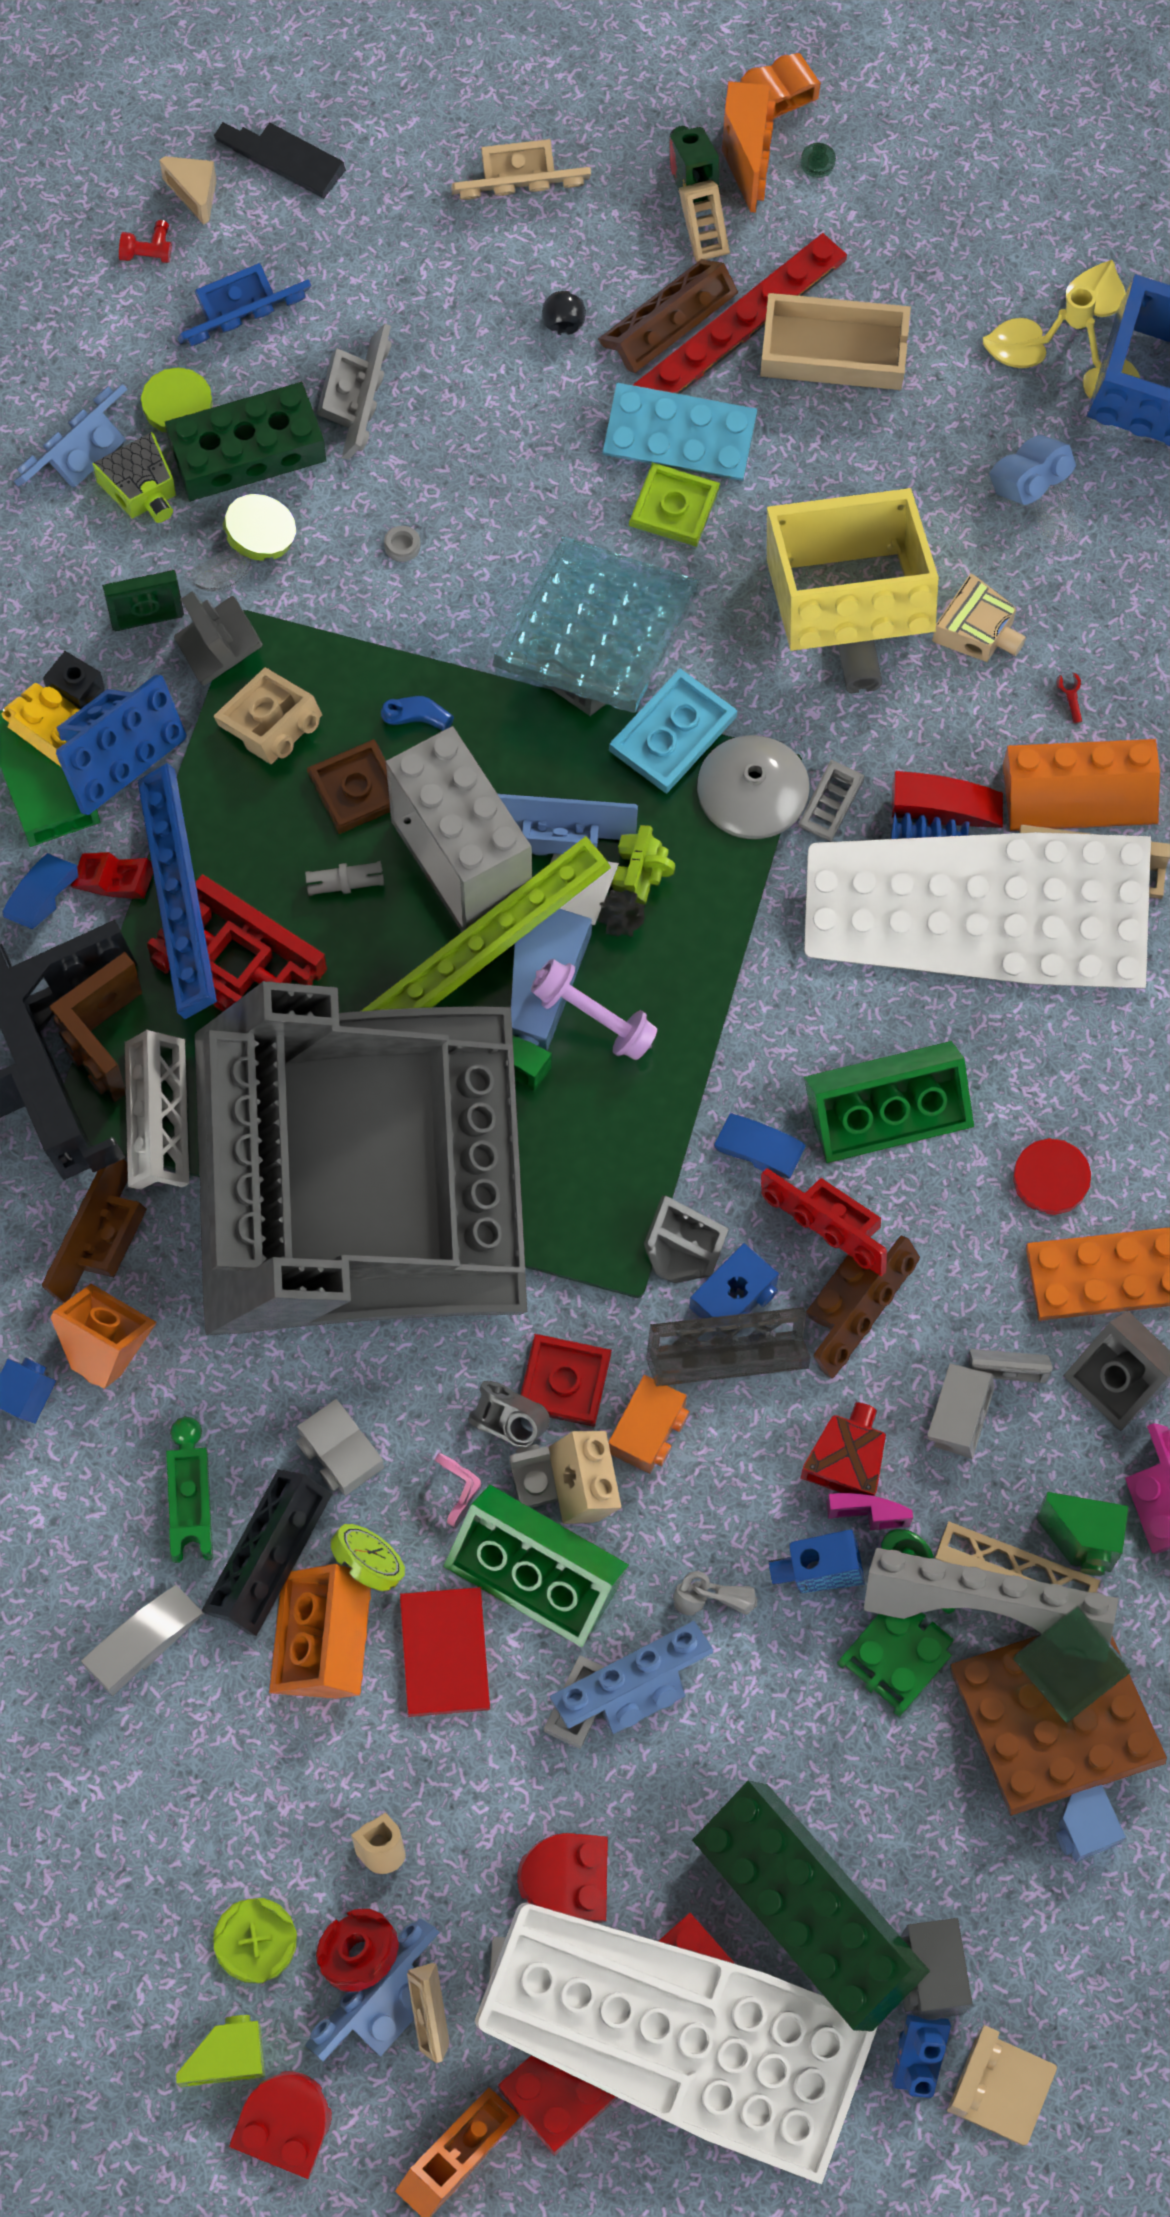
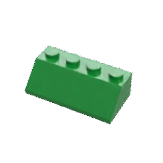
M952 1041L804 1076L809 1109L826 1163L974 1127L965 1058Z
M489 1485L471 1504L443 1567L475 1586L481 1587L482 1590L583 1648L616 1593L629 1564L494 1486Z

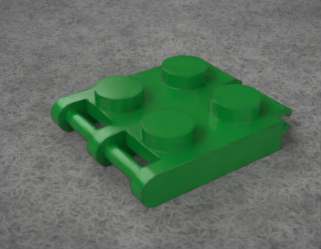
M922 1612L905 1619L878 1614L837 1662V1665L842 1669L846 1666L867 1684L865 1686L866 1690L870 1693L875 1691L895 1708L893 1713L899 1718L952 1656L947 1649L954 1642V1639L933 1621L923 1631L919 1625L926 1615ZM854 1657L871 1673H873L874 1677L871 1678L853 1661H851V1659ZM881 1681L884 1684H886L891 1690H893L898 1696H900L903 1700L899 1702L887 1690H885L881 1685H879Z

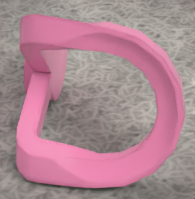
M438 1453L435 1461L466 1481L458 1503L447 1518V1524L456 1528L468 1511L469 1506L467 1504L480 1489L481 1480L453 1459Z

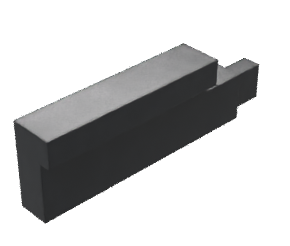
M222 122L214 134L215 140L232 148L235 152L323 199L346 171L342 160L270 122L260 136L244 127L239 131Z

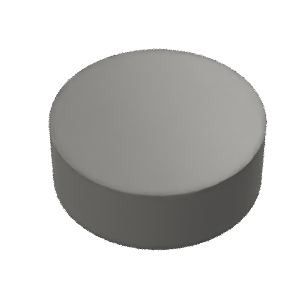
M396 526L385 535V552L395 561H410L420 551L419 534L411 527Z

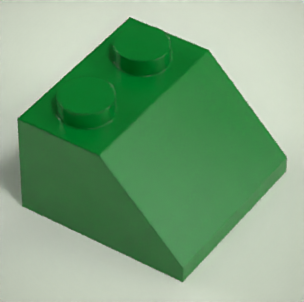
M1047 1492L1037 1511L1036 1519L1071 1565L1080 1566V1571L1084 1574L1102 1576L1105 1574V1571L1111 1572L1123 1553L1129 1506Z

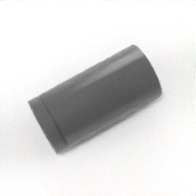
M870 640L838 645L846 690L852 694L859 693V689H866L869 692L880 688L882 677L875 641Z

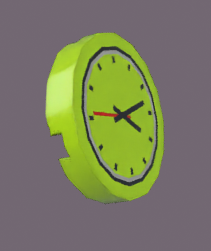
M344 1524L331 1538L330 1547L336 1561L341 1565L345 1561L352 1568L349 1572L352 1577L367 1587L379 1591H389L391 1587L395 1588L405 1576V1566L400 1556L391 1545L367 1528L355 1524Z

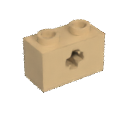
M572 1431L549 1446L550 1461L563 1524L599 1522L622 1508L606 1431Z

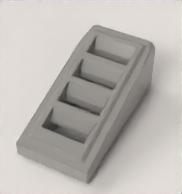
M830 760L798 827L832 842L864 782L865 775L834 760ZM835 778L850 785L849 790L846 791L830 783L831 779ZM828 790L843 797L842 804L824 796V792ZM819 802L838 810L836 816L817 808ZM814 814L832 823L830 828L827 829L810 821L812 815Z

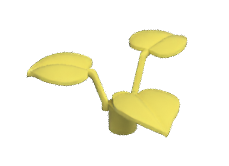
M1113 260L1088 269L1069 284L1066 290V309L1059 310L1058 318L1045 336H1042V329L1036 322L1027 318L1011 319L1003 322L989 335L983 337V345L996 360L1007 366L1029 368L1044 361L1046 358V348L1043 344L1050 342L1064 320L1075 329L1087 327L1092 361L1096 368H1092L1085 373L1083 389L1091 399L1102 364L1098 356L1093 316L1107 317L1115 314L1125 296V289L1117 274ZM1125 359L1122 373L1140 378L1137 369L1131 362Z

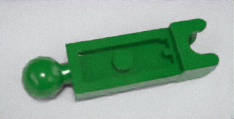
M184 1416L178 1418L172 1424L170 1431L171 1439L179 1446V1450L166 1451L170 1555L174 1563H180L183 1560V1549L190 1542L200 1544V1550L205 1560L213 1559L207 1448H195V1444L202 1435L200 1423L192 1417Z

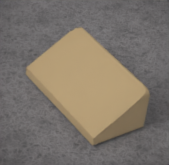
M430 1963L408 1970L407 1978L419 2051L435 2063L443 2061L449 2047V2035L437 1964Z

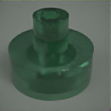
M812 143L804 148L801 155V167L807 175L822 178L831 174L835 168L836 154L829 145Z

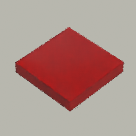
M534 1334L521 1396L545 1407L550 1418L595 1427L612 1350Z

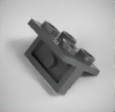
M193 591L180 599L193 623L175 634L174 639L201 685L208 684L262 647L263 644L234 596L229 597L215 608L208 599L201 602Z

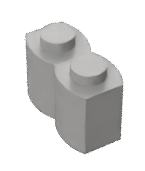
M337 1399L297 1426L301 1437L296 1440L299 1448L308 1460L314 1457L318 1459L324 1467L319 1473L332 1491L339 1488L346 1496L384 1469L383 1460L376 1449L360 1431Z

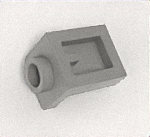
M531 1444L527 1447L518 1448L516 1454L509 1456L518 1500L521 1503L533 1508L558 1502L549 1447L539 1448V1445Z

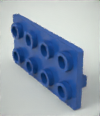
M154 675L133 692L105 690L56 727L61 740L68 741L56 750V755L80 812L90 815L187 738L164 677L162 675Z

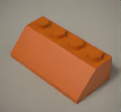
M1156 739L1007 746L1002 765L1010 831H1020L1021 825L1066 829L1158 824L1160 767Z

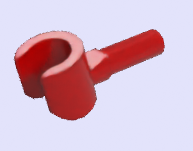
M1072 672L1074 678L1072 688L1066 689L1064 687L1061 675L1057 677L1056 684L1058 689L1066 693L1073 724L1082 722L1077 691L1081 686V679L1076 673Z

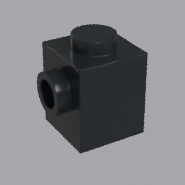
M67 651L61 654L43 677L45 687L50 686L56 689L64 698L79 709H82L105 691L101 672Z

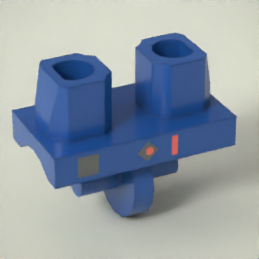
M907 2015L904 2030L900 2033L898 2039L899 2051L891 2079L893 2088L906 2089L909 2095L914 2097H934L951 2029L949 2019L928 2020L915 2015Z

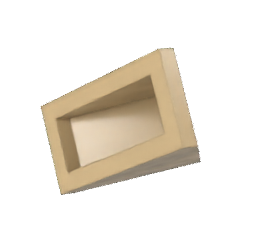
M168 156L161 158L159 161L162 179L203 225L209 222L217 181L214 161Z

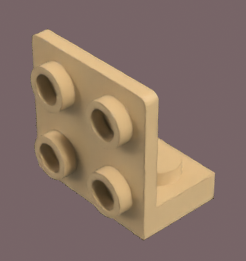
M984 2025L977 2033L947 2111L1025 2146L1030 2140L1057 2066L998 2039L1000 2032Z

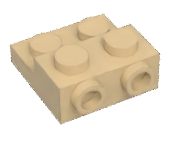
M265 667L214 715L218 726L241 739L248 751L272 764L278 757H287L293 750L294 742L302 734L312 733L316 730L322 713L313 695Z

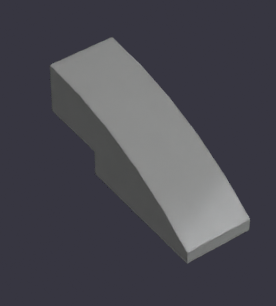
M175 1585L118 1627L84 1657L81 1662L85 1669L113 1697L141 1669L145 1670L204 1613Z

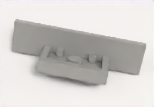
M386 323L371 337L365 360L338 348L331 354L317 415L348 428L342 459L349 460L357 451H363L369 439V431L366 430L367 422L371 420L376 410L377 402L373 398L384 377V371L380 369L382 361L386 359L391 348V341L388 340L391 326Z

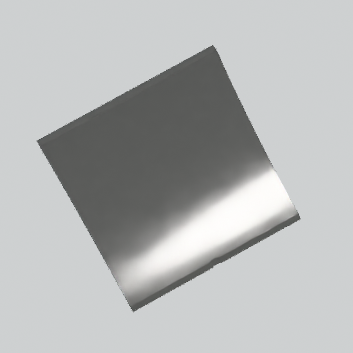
M263 981L195 1033L202 1283L206 1335L243 1334L361 1321L448 1316L522 1315L528 1312L511 1007H434L339 1013L338 988Z

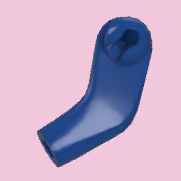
M413 696L398 700L389 699L383 704L381 709L382 719L390 725L424 722L444 731L450 728L454 720L452 714L425 696Z

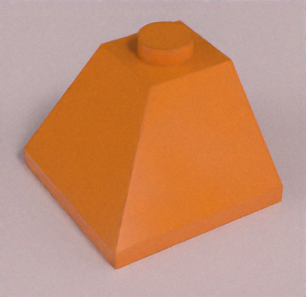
M89 1284L55 1309L50 1317L71 1369L82 1375L89 1383L99 1385L104 1389L123 1374L157 1323L93 1284Z

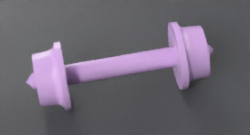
M550 959L541 970L536 971V978L531 986V992L542 1000L541 1005L544 1008H551L562 997L618 1034L613 1045V1053L617 1056L625 1054L634 1060H638L649 1048H652L651 1044L656 1036L657 1028L647 1021V1014L639 1010L626 1022L571 986L570 982L575 973V966L571 963L563 965L554 959Z

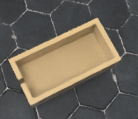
M768 293L760 377L901 390L905 374L911 306Z

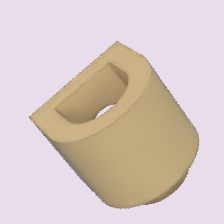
M386 1812L375 1820L367 1822L359 1830L351 1834L357 1857L370 1871L378 1874H387L397 1870L403 1864L406 1853L401 1832L397 1824Z

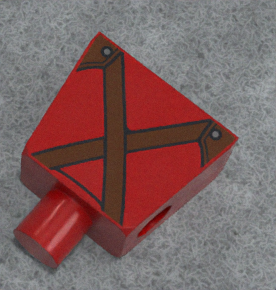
M856 1402L849 1420L833 1415L807 1458L800 1479L839 1493L875 1496L886 1439L884 1432L872 1428L877 1410L868 1404Z

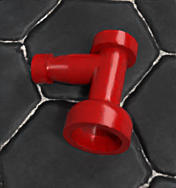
M164 220L156 221L151 243L136 241L134 234L122 232L119 242V260L131 261L135 255L160 258L161 262L169 263L172 251V243L166 241L169 224Z

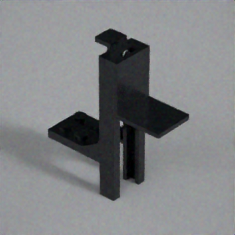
M116 920L110 921L12 966L5 948L0 944V1029L15 1061V1064L0 1070V1118L26 1107L45 1153L63 1180L87 1169H91L94 1173L125 1158L115 1138H110L91 1146L41 1032L54 1016L49 1007L118 956L125 952L134 962L135 966L138 965ZM44 978L49 987L30 995Z

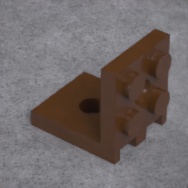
M125 952L49 1006L56 1015L53 1019L56 1026L61 1030L58 1034L67 1046L64 1050L70 1060L77 1067L83 1064L90 1074L87 1078L94 1089L100 1095L106 1092L114 1102L126 1094L120 1069L111 1055L91 1033V1030L142 994L135 964Z

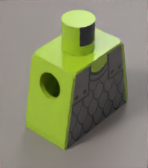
M152 432L92 463L97 483L132 519L146 511L149 512L156 523L164 522L172 516L173 509L167 500L176 496L174 480Z

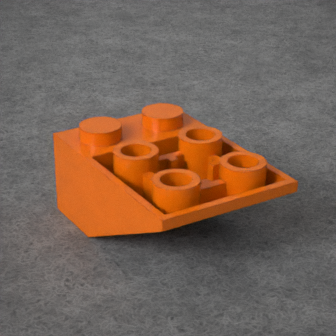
M728 81L722 152L750 212L756 213L757 201H764L776 101L769 100L770 85Z

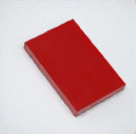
M481 1587L400 1594L408 1717L490 1710Z

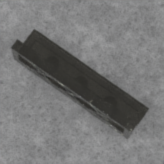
M804 1307L650 1324L646 1360L655 1385L665 1386L809 1369L811 1356L803 1339L807 1317ZM794 1322L792 1331L778 1333L773 1331L781 1324ZM743 1328H756L748 1336H736ZM716 1331L718 1333L711 1340H698L705 1332ZM660 1337H679L672 1345L659 1346Z

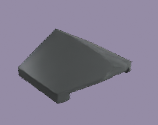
M666 1195L662 1196L644 1242L654 1273L662 1279L673 1283L710 1277L715 1269L729 1228Z

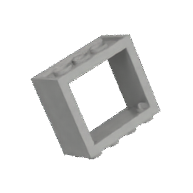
M453 726L386 761L391 822L461 932H463L532 878V846Z

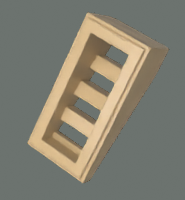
M712 180L680 187L681 204L696 262L701 259L707 260L730 254L718 185ZM708 196V200L693 203V199ZM711 209L712 214L696 218L695 213ZM710 224L715 226V229L703 232L698 231V227ZM718 238V243L701 247V241Z

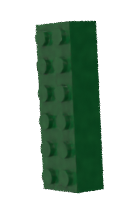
M748 1780L692 1839L695 1845L853 2031L873 2032L930 1972L920 1958L768 1784Z

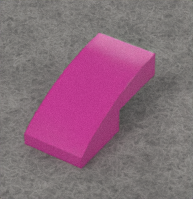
M837 1493L829 1494L826 1502L828 1519L868 1515L870 1531L910 1527L913 1520L912 1509L876 1496Z

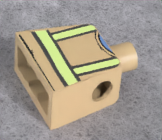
M970 573L936 623V632L933 634L932 641L988 662L997 647L1016 656L1023 647L1026 636L1010 628L1016 613L1014 605Z

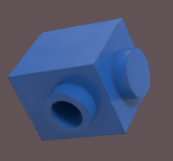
M27 1357L24 1358L22 1363L8 1358L0 1373V1409L17 1418L36 1424L57 1380L44 1374L47 1367Z

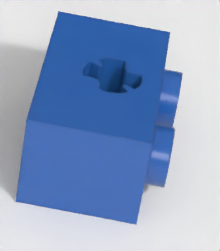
M743 1243L690 1297L689 1308L723 1339L731 1331L737 1335L750 1322L752 1317L749 1313L757 1304L765 1307L778 1292L775 1286L777 1285L779 1273ZM734 1288V1292H737V1288L743 1290V1298L740 1299L739 1295H737L736 1299L730 1297V1289Z

